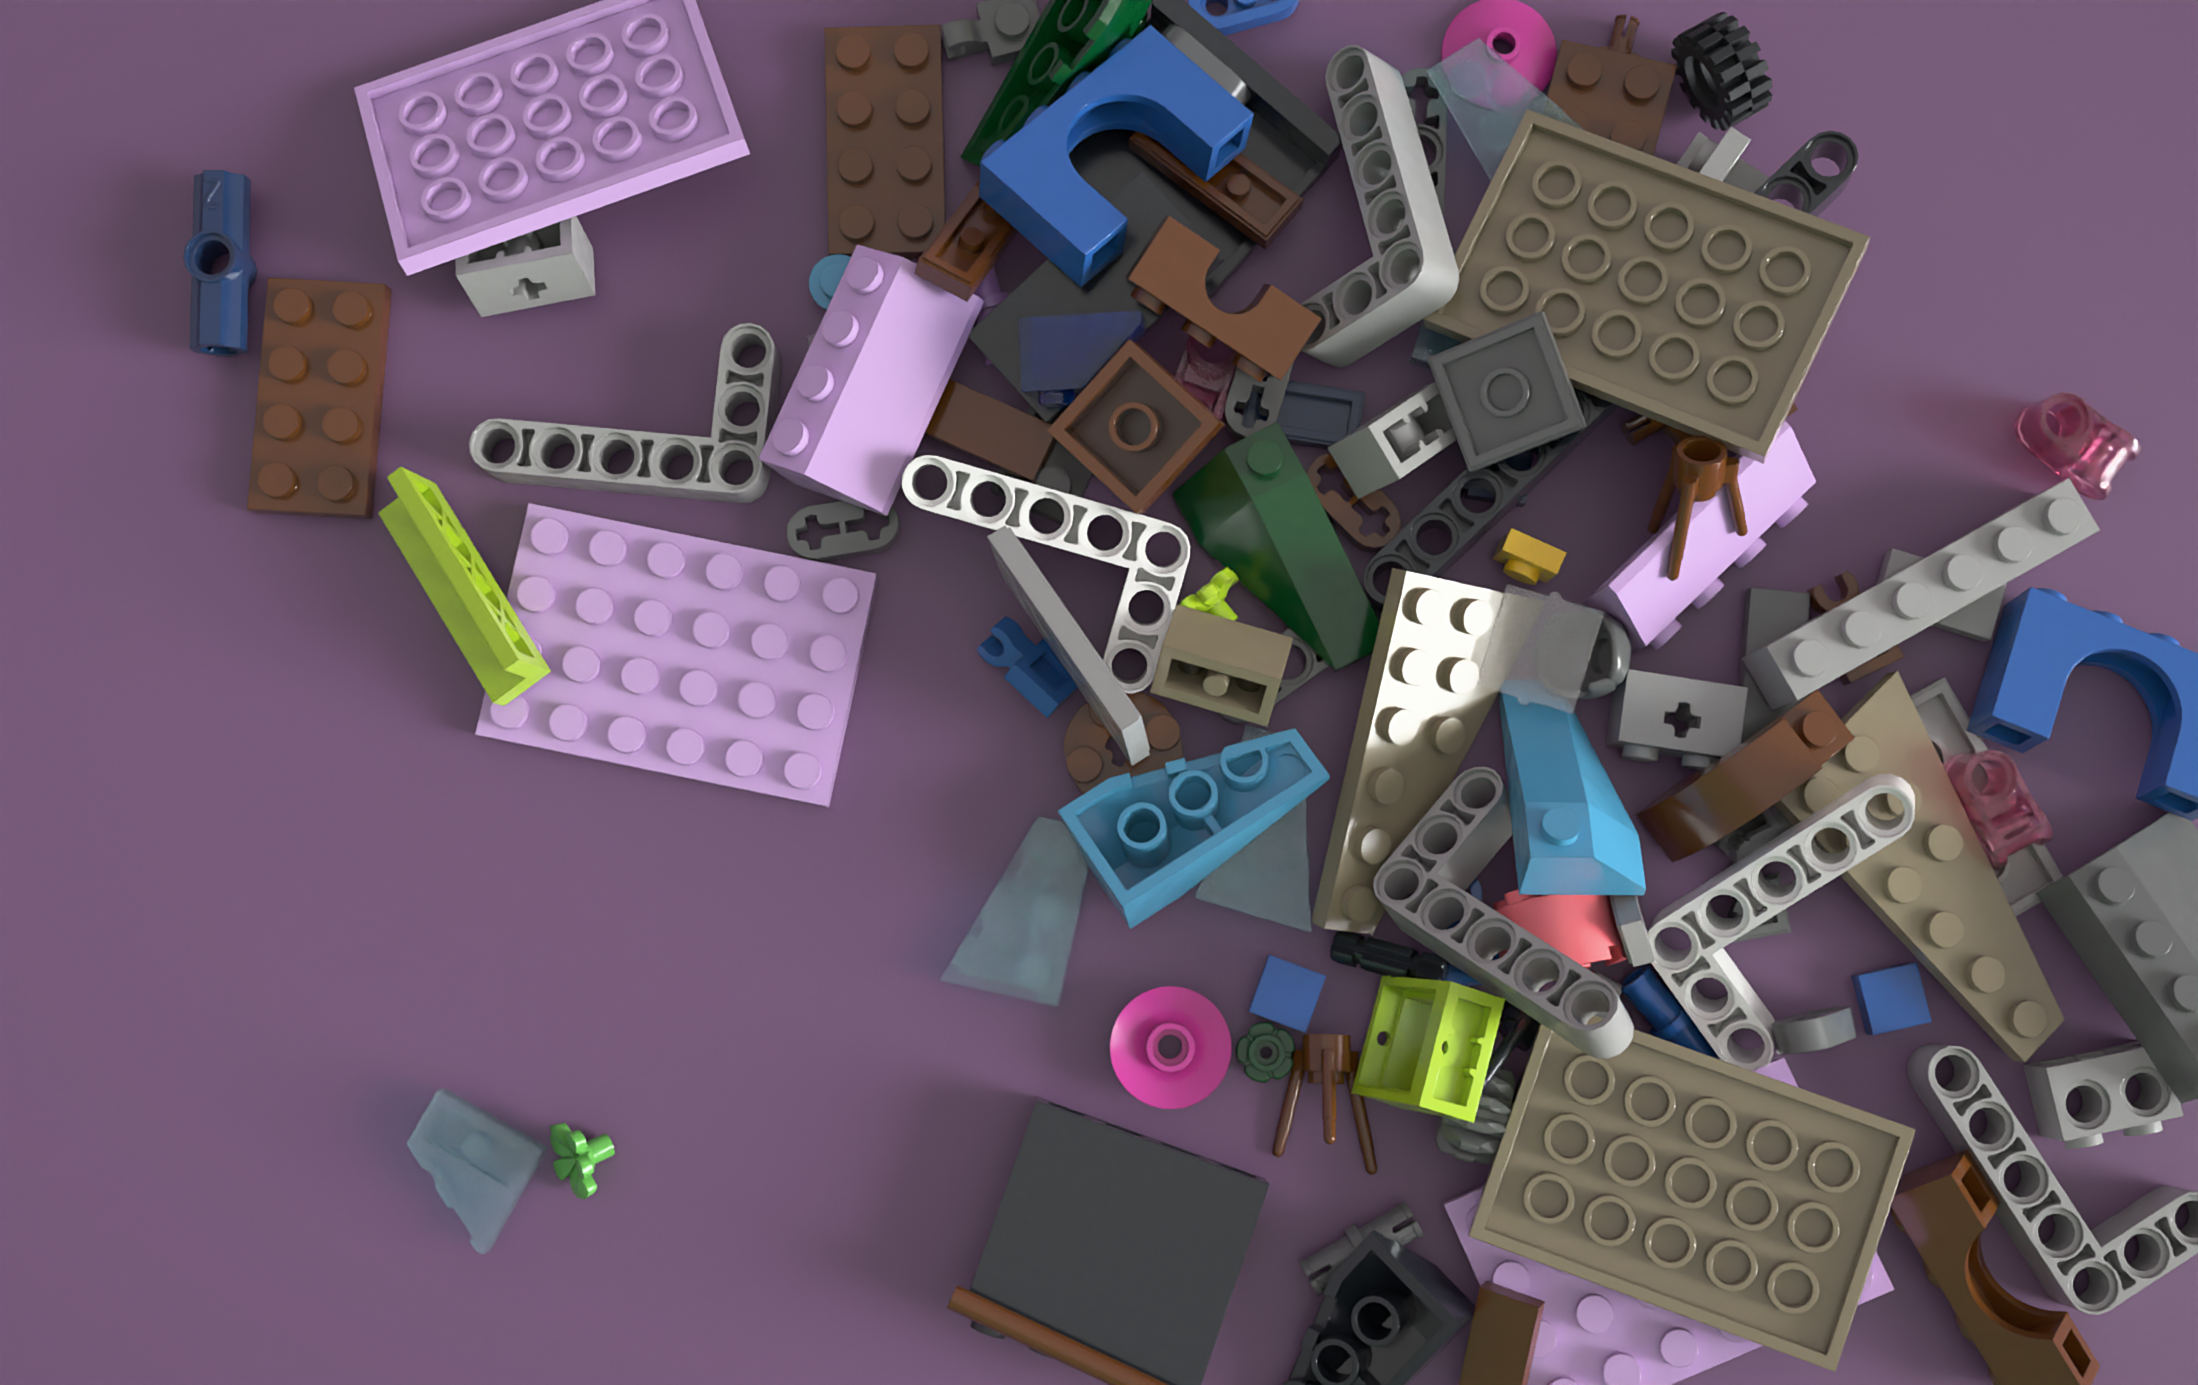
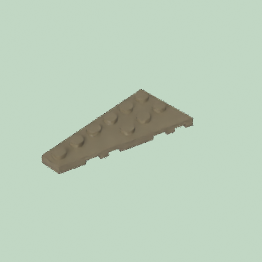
M1392 568L1311 923L1324 929L1373 935L1385 912V908L1376 897L1373 888L1377 872L1451 785L1545 604L1544 601Z
M1898 671L1887 673L1841 719L1855 739L1821 765L1823 769L1775 803L1774 806L1794 826L1868 778L1878 774L1896 775L1903 778L1911 786L1915 795V819L1911 828L1902 837L1840 876L2007 1056L2015 1062H2026L2065 1021V1018ZM1889 793L1875 795L1867 803L1869 812L1881 820L1897 818L1904 810L1902 801ZM1824 828L1814 835L1816 845L1827 853L1842 852L1850 844L1847 835L1836 828Z

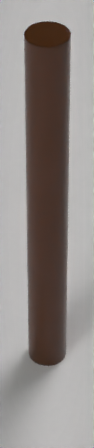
M959 1285L956 1286L948 1303L947 1309L1108 1385H1169Z

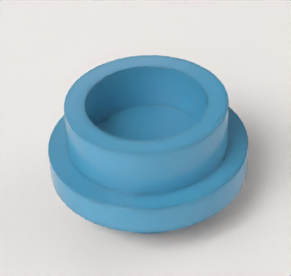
M843 254L827 256L821 259L811 271L809 277L811 295L816 304L825 311H827L851 259L850 256Z

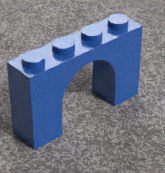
M1150 25L1134 39L1125 38L1113 48L1107 60L1093 72L1085 71L1079 74L1071 82L1066 93L1049 107L1047 105L1038 107L1028 117L1023 128L1007 141L1004 139L998 140L988 148L980 161L979 197L1077 285L1082 287L1123 252L1128 218L1077 173L1069 158L1073 148L1088 136L1101 131L1112 129L1137 131L1157 140L1206 182L1246 149L1254 114Z
M2030 587L2005 604L1966 731L2024 753L2050 738L2066 681L2074 667L2088 665L2111 670L2125 678L2140 693L2147 705L2152 722L2151 744L2135 799L2190 821L2198 819V653L2181 647L2180 643L2171 636L2160 633H2146L2123 624V620L2113 613L2099 610L2090 611L2070 603L2062 593L2052 589H2035Z

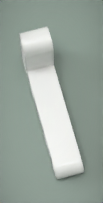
M924 455L915 458L907 465L902 475V488L907 499L921 509L993 530H998L1003 526L1010 527L1018 537L1129 568L1103 661L1125 693L1133 694L1142 691L1151 684L1190 558L1191 546L1187 535L1181 528L1169 522L939 456ZM929 465L940 467L948 480L944 494L935 500L923 498L918 493L915 485L919 471ZM988 481L1000 485L1006 495V504L1003 510L993 517H986L980 514L973 504V494L976 488ZM1044 498H1051L1057 501L1064 511V522L1061 528L1050 534L1036 530L1030 519L1033 505ZM1100 515H1110L1116 518L1123 529L1121 541L1117 546L1109 550H1101L1094 547L1087 535L1090 522ZM1158 532L1173 534L1178 539L1180 545V553L1177 559L1167 566H1157L1151 563L1145 553L1148 539ZM1143 590H1151L1157 593L1163 601L1162 614L1156 621L1148 624L1134 620L1128 609L1132 596ZM1126 648L1140 651L1147 661V667L1143 675L1134 680H1124L1118 677L1113 671L1112 660L1119 651Z
M1878 774L1868 778L1668 905L1655 916L1647 933L1655 960L1651 964L1720 1060L1753 1071L1763 1066L1766 1067L1770 1063L1775 1050V1040L1771 1023L1775 1022L1773 1016L1723 947L1902 837L1911 828L1915 819V795L1911 786L1903 778L1893 774ZM1880 793H1889L1902 801L1904 810L1897 818L1881 820L1869 812L1867 807L1868 801ZM1824 828H1836L1847 835L1850 844L1842 852L1827 853L1816 845L1814 835ZM1773 861L1783 862L1794 870L1796 879L1789 885L1775 886L1764 878L1761 868ZM1718 895H1730L1741 903L1743 913L1733 919L1723 918L1713 911L1710 900ZM1668 927L1682 929L1689 935L1691 946L1684 950L1668 948L1661 940L1660 931ZM1703 978H1714L1725 985L1728 994L1724 998L1710 1000L1698 992L1695 983ZM1749 1028L1756 1031L1762 1037L1764 1044L1756 1049H1744L1734 1042L1731 1034L1735 1030Z

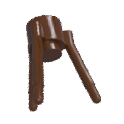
M1705 436L1685 438L1672 446L1670 466L1647 527L1650 534H1656L1659 531L1677 487L1680 501L1667 569V578L1670 581H1675L1679 577L1693 503L1712 499L1716 492L1722 488L1723 483L1736 534L1738 536H1745L1748 532L1738 483L1740 461L1735 457H1727V449L1722 442Z
M1303 1034V1050H1295L1292 1053L1294 1064L1291 1069L1272 1148V1154L1275 1157H1281L1284 1153L1305 1071L1308 1072V1084H1322L1324 1141L1329 1145L1336 1141V1084H1344V1076H1346L1365 1169L1370 1175H1374L1377 1172L1374 1145L1364 1097L1351 1093L1359 1066V1051H1350L1351 1035Z

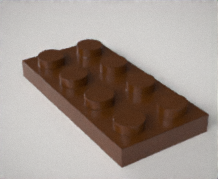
M941 25L824 28L829 256L843 254L851 257L856 246L861 245L906 259L920 258L946 224Z
M268 278L247 503L248 510L259 514L353 519L373 518L392 290L386 284Z

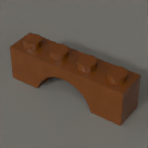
M1965 1150L1905 1173L1899 1180L1890 1207L1892 1218L1899 1230L1909 1235L1922 1256L1924 1270L1934 1286L1941 1288L1955 1311L1960 1331L1967 1340L1975 1343L1988 1365L1993 1385H2092L2100 1365L2068 1312L2044 1310L2016 1299L1998 1284L1988 1270L1982 1254L1981 1235L1999 1207L2000 1202L1969 1151Z

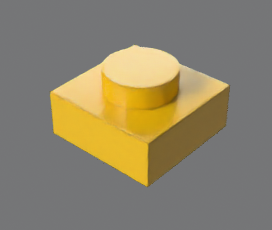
M1511 528L1501 538L1492 559L1504 564L1503 572L1511 578L1526 584L1536 585L1538 580L1547 583L1558 574L1567 552Z

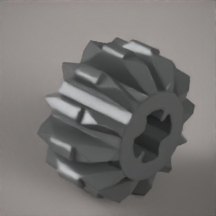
M1501 1067L1489 1084L1482 1090L1474 1123L1439 1116L1435 1141L1441 1152L1452 1155L1454 1159L1471 1164L1478 1162L1489 1165L1493 1161L1503 1132H1506V1124L1511 1113V1104L1515 1093L1513 1090L1515 1079L1512 1071Z

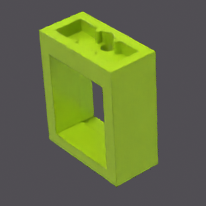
M1382 975L1351 1093L1406 1110L1474 1123L1505 999L1451 981ZM1383 1031L1387 1039L1383 1045H1379L1377 1036Z

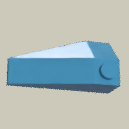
M1505 680L1498 693L1519 894L1644 895L1646 885L1639 835L1568 698L1554 694L1540 680Z
M1295 728L1226 746L1221 753L1185 762L1184 758L1165 763V768L1132 777H1130V773L1108 778L1058 810L1061 819L1097 881L1130 929L1180 898L1330 779L1328 772Z

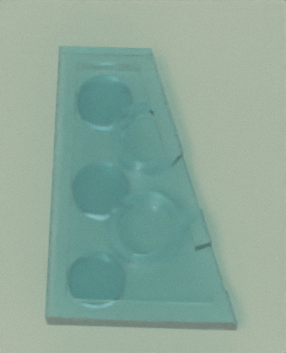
M1477 38L1427 70L1490 181H1492L1527 109L1585 130L1480 38Z
M1246 725L1241 742L1274 733ZM1306 798L1201 880L1198 884L1195 899L1312 933L1311 911L1309 908Z
M1037 817L940 981L1058 1007L1089 868L1064 822Z

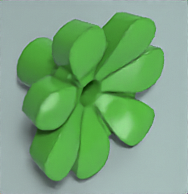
M564 1122L551 1125V1146L554 1152L561 1156V1159L553 1163L555 1173L561 1181L570 1177V1186L574 1195L577 1198L586 1199L597 1190V1185L591 1175L594 1173L595 1164L615 1154L613 1143L605 1133L586 1141L580 1130L571 1131Z

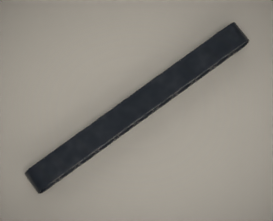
M1826 131L1818 133L1808 140L1754 193L1771 200H1786L1795 209L1818 217L1846 188L1857 167L1859 157L1857 147L1850 137L1841 132ZM1821 157L1828 158L1836 163L1840 173L1830 177L1823 176L1815 171L1811 161ZM1573 387L1588 427L1531 449L1537 456L1538 462L1534 467L1526 471L1512 469L1505 460L1474 472H1469L1467 467L1384 546L1365 567L1363 580L1367 598L1372 606L1381 612L1383 610L1386 596L1376 590L1374 583L1377 576L1385 570L1395 568L1440 578L1608 418L1619 405ZM1480 487L1485 488L1492 494L1495 503L1485 512L1474 513L1467 510L1460 499L1468 489ZM1427 529H1442L1449 535L1452 542L1445 552L1431 555L1420 549L1417 544L1418 538Z

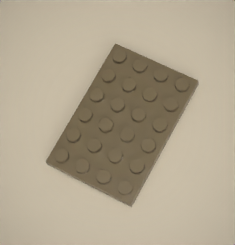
M1527 109L1454 255L1459 270L1457 290L1450 301L1423 318L1426 328L1465 343L1543 311L1546 314L1574 388L1690 435L1705 436L1720 441L1726 446L1727 450L1764 464L1869 246L1870 236Z
M1594 1015L1588 1020L1586 1025H1593L1604 1018ZM1539 1023L1511 1105L1506 1132H1503L1498 1151L1495 1152L1468 1231V1236L1836 1372L1916 1129L1635 1029L1633 1039L1622 1053L1611 1058H1595L1584 1053Z

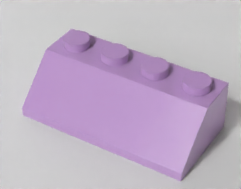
M857 245L758 459L795 485L887 516L902 484V475L907 465L912 462L984 301L979 296L973 294L968 302L914 274L917 266L916 263L901 256Z
M1784 421L1764 464L1740 454L1735 456L1740 461L1738 483L1748 528L1745 536H1738L1735 532L1723 483L1722 488L1716 492L1712 499L1693 503L1684 556L1677 580L1670 581L1667 578L1669 554L1677 517L1676 512L1656 534L1651 536L1583 602L1589 609L1598 612L1604 611L1624 625L1632 647V653L1646 647L1648 644L1655 650L1664 645L1682 627L1675 618L1690 603L1697 609L1704 606L1723 588L1724 584L1717 578L1732 563L1739 569L1744 567L1766 546V543L1760 536L1774 522L1782 529L1808 505L1801 496L1816 483V480L1791 426L1786 421Z

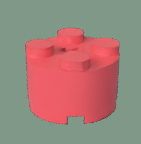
M1514 890L1504 894L1505 900L1493 903L1495 911L1588 970L1591 967L1590 963L1604 960L1605 965L1610 966L1627 959L1609 895L1542 896L1519 894L1518 890ZM1508 950L1498 952L1499 958L1503 957Z

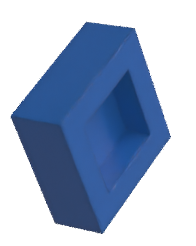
M1268 955L1247 1011L1306 1033L1326 976Z
M1908 962L1851 975L1867 1035H1877L1932 1022L1917 963Z

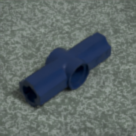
M203 170V173L194 175L193 231L191 239L185 246L183 259L185 267L191 275L190 349L195 353L216 357H238L239 354L247 353L249 289L255 282L257 268L256 262L249 253L251 180L244 174H235L225 170ZM229 254L230 259L227 267L220 273L212 275L211 270L215 260L221 255Z

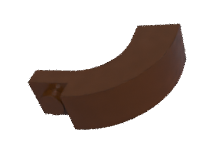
M1817 689L1798 700L1759 732L1716 762L1678 781L1636 815L1671 862H1676L1720 840L1777 803L1823 769L1821 765L1853 741L1855 737Z

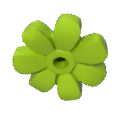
M1225 567L1213 576L1210 583L1196 592L1197 595H1189L1178 605L1236 621L1238 616L1224 599L1227 597L1229 588L1236 584L1239 578L1233 570Z

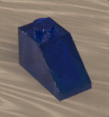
M1141 311L1019 318L1022 392L1029 397H1038V405L1040 407L1069 406L1075 400L1074 395H1079L1129 339L1134 342L1139 340L1146 332V318Z

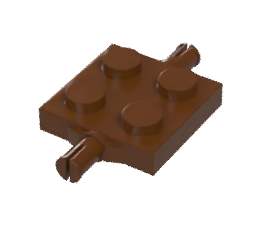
M1620 14L1615 17L1609 46L1594 47L1562 39L1542 115L1654 156L1677 65L1644 58L1632 52L1640 21L1636 17L1631 16L1625 37H1622L1626 14Z

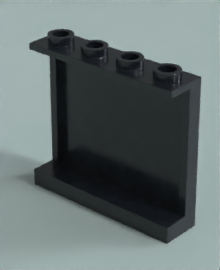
M1154 0L1151 6V18L1145 23L1140 33L1151 25L1161 34L1170 24H1175L1188 32L1241 78L1248 87L1252 97L1245 107L1254 114L1246 149L1241 153L1302 198L1339 158L1343 145L1340 134L1184 0ZM1126 129L1105 130L1092 134L1079 142L1069 154L1070 161L1077 173L1107 201H1110L1143 171L1210 244L1220 250L1219 254L1224 262L1205 279V289L1209 300L1259 246L1130 150L1129 138L1135 131Z
M1038 1097L969 1291L1169 1385H1201L1270 1184L1263 1177ZM972 1321L970 1324L971 1328L994 1338L1005 1339L1004 1335L975 1321ZM1028 1347L1029 1349H1031L1032 1351H1034V1352H1036V1353H1038V1354H1041V1355H1043V1356L1049 1357V1356H1047V1355H1045V1354H1042V1353H1040V1352H1038V1351H1036V1350H1034V1349Z

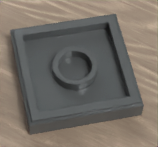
M1543 311L1427 358L1469 472L1482 469L1588 427L1548 319Z

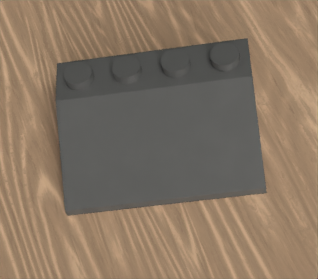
M2168 812L2039 890L2036 894L2182 1104L2198 1099V830L2192 821Z

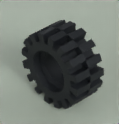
M1726 12L1717 13L1677 35L1672 42L1675 48L1671 49L1672 58L1678 62L1675 64L1677 65L1675 74L1682 77L1683 81L1679 84L1683 92L1688 91L1690 94L1689 103L1692 108H1699L1700 118L1705 123L1710 120L1711 127L1716 130L1720 128L1721 131L1733 127L1769 106L1768 102L1772 101L1773 96L1769 91L1773 87L1772 79L1764 73L1769 70L1766 60H1760L1757 52L1761 51L1756 41L1751 43L1748 39L1750 31L1745 25L1739 28L1738 19L1733 15L1728 17Z

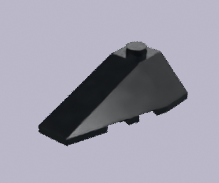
M1374 1230L1331 1274L1323 1292L1325 1296L1313 1324L1308 1327L1300 1346H1302V1349L1289 1379L1283 1385H1408L1472 1320L1475 1305L1435 1264Z

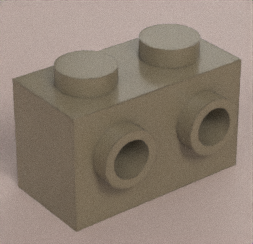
M1177 604L1161 647L1150 693L1268 727L1293 638Z

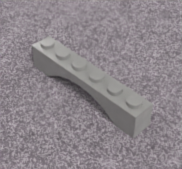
M2068 478L2033 495L1920 561L1744 656L1742 660L1771 710L1803 698L2095 534L2100 529Z

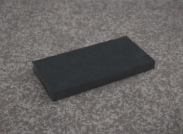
M1143 171L1109 201L1128 218L1124 249L1117 258L1082 287L1077 285L1050 259H1047L977 324L968 336L1047 423L1052 422L1077 398L1129 339L1137 343L1171 311L1166 306L1162 314L1158 315L1132 298L1130 294L1136 285L1125 279V276L1164 216L1172 217L1206 240ZM1219 253L1210 265L1205 279L1224 262Z

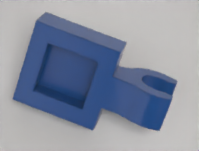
M1005 616L990 630L994 636L991 635L977 648L979 655L987 663L996 667H1010L1003 678L1046 718L1052 715L1079 690L1045 639L1043 638L1035 645L1024 634L1018 623Z

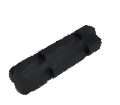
M1338 930L1333 938L1330 949V958L1333 961L1355 968L1360 964V968L1384 976L1446 981L1449 972V962L1439 955L1424 951L1419 955L1418 951L1413 948L1368 937L1365 940L1364 936L1354 932Z

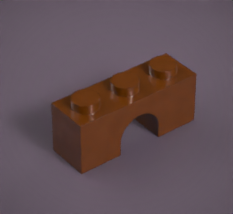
M1164 216L1125 276V279L1136 285L1130 296L1158 315L1162 314L1166 306L1186 319L1180 330L1207 348L1211 349L1216 340L1236 352L1230 363L1261 383L1266 374L1281 381L1322 318L1271 284H1263L1254 300L1246 308L1232 313L1219 310L1211 303L1207 296L1205 277L1220 250L1172 217Z

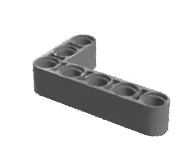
M1357 44L1341 48L1332 57L1327 66L1325 78L1373 257L1301 303L1302 306L1322 319L1300 352L1333 367L1341 368L1350 365L1443 307L1452 299L1459 283L1458 266L1403 78L1398 69Z
M744 323L728 331L723 338L720 349L711 437L497 418L486 420L479 424L472 432L469 441L470 454L474 462L497 480L507 483L738 504L751 503L764 494L770 481L771 468L758 458L776 421L782 369L781 355L769 332L759 325ZM750 345H759L766 348L765 357L759 365L752 368L738 365L739 354L744 348ZM746 402L759 405L760 412L753 423L748 426L732 424L731 417L738 405ZM503 439H514L515 450L509 460L503 463H493L491 457L493 447ZM562 444L574 445L575 454L569 465L560 469L551 468L550 457L555 448ZM622 449L633 450L634 461L628 471L622 474L609 473L608 463L615 452ZM683 454L693 456L694 465L688 476L677 480L667 477L668 464L674 457ZM744 459L753 463V473L748 481L741 485L726 483L725 474L731 463Z
M1473 767L1464 771L1452 782L1381 866L1374 878L1373 884L1376 897L1401 931L1584 1053L1595 1058H1611L1619 1055L1629 1046L1633 1039L1634 1026L1615 989L1601 977L1465 892L1513 833L1508 789L1501 776L1494 769L1488 767ZM1451 848L1448 852L1443 853L1446 849ZM1415 892L1409 898L1404 899L1408 894ZM1461 920L1455 927L1446 930L1452 923ZM1508 950L1503 957L1492 960L1498 952ZM1558 980L1549 990L1538 992L1545 983ZM1608 1012L1606 1017L1600 1022L1586 1025L1588 1020L1595 1014Z
M1928 1043L1918 1047L1911 1054L1907 1064V1075L1911 1085L1955 1153L1968 1150L2000 1202L1995 1212L1996 1216L2046 1293L2054 1301L2086 1314L2100 1315L2112 1310L2198 1253L2197 1191L2175 1186L2158 1187L2092 1230H2089L1983 1065L1970 1050L1961 1046ZM1947 1056L1954 1067V1075L1947 1086L1941 1087L1935 1077V1068L1937 1063ZM1982 1109L1987 1117V1128L1980 1138L1975 1139L1969 1130V1121L1977 1110ZM2016 1162L2021 1170V1180L2014 1190L2008 1191L2004 1184V1173L2011 1163ZM2182 1203H2186L2189 1210V1219L2187 1224L2181 1230H2178L2175 1223V1214L2178 1207ZM2051 1215L2055 1222V1232L2048 1242L2042 1244L2038 1236V1228L2041 1221L2046 1216ZM2135 1235L2139 1242V1252L2132 1262L2127 1263L2124 1256V1247L2126 1242ZM2086 1268L2089 1274V1285L2082 1295L2076 1296L2073 1290V1280L2081 1269Z

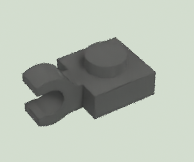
M988 0L976 3L977 21L959 19L943 24L942 31L944 37H942V42L948 61L963 59L986 50L988 51L992 66L1016 60L1040 18L1035 0Z

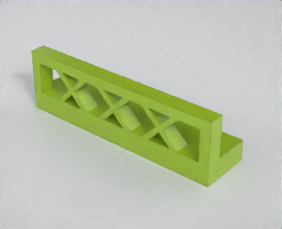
M399 467L387 476L398 498L379 511L378 514L492 703L505 706L550 673L551 670L437 484L403 467Z

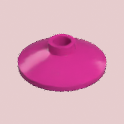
M1480 0L1469 5L1452 20L1444 35L1441 47L1442 68L1451 88L1469 104L1480 109L1495 112L1515 110L1535 100L1549 84L1557 61L1556 42L1547 22L1534 9L1516 0ZM1498 39L1507 41L1512 46V52L1500 54L1495 51L1492 42Z
M1157 987L1135 997L1123 1008L1117 1017L1110 1038L1111 1062L1121 1084L1141 1102L1162 1109L1185 1108L1204 1100L1222 1082L1231 1059V1037L1222 1014L1203 995L1183 987ZM1166 1035H1174L1181 1041V1051L1173 1058L1162 1056L1158 1050L1159 1041Z

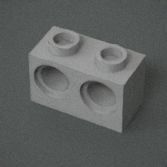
M2138 1041L2023 1065L2040 1137L2064 1141L2065 1148L2067 1149L2099 1145L2104 1142L2102 1133L2123 1129L2124 1136L2156 1133L2163 1130L2161 1121L2183 1116L2180 1101ZM2135 1075L2140 1083L2141 1091L2137 1101L2131 1105L2126 1098L2125 1087L2128 1080ZM2076 1087L2082 1096V1107L2076 1116L2071 1117L2066 1109V1098L2068 1093Z

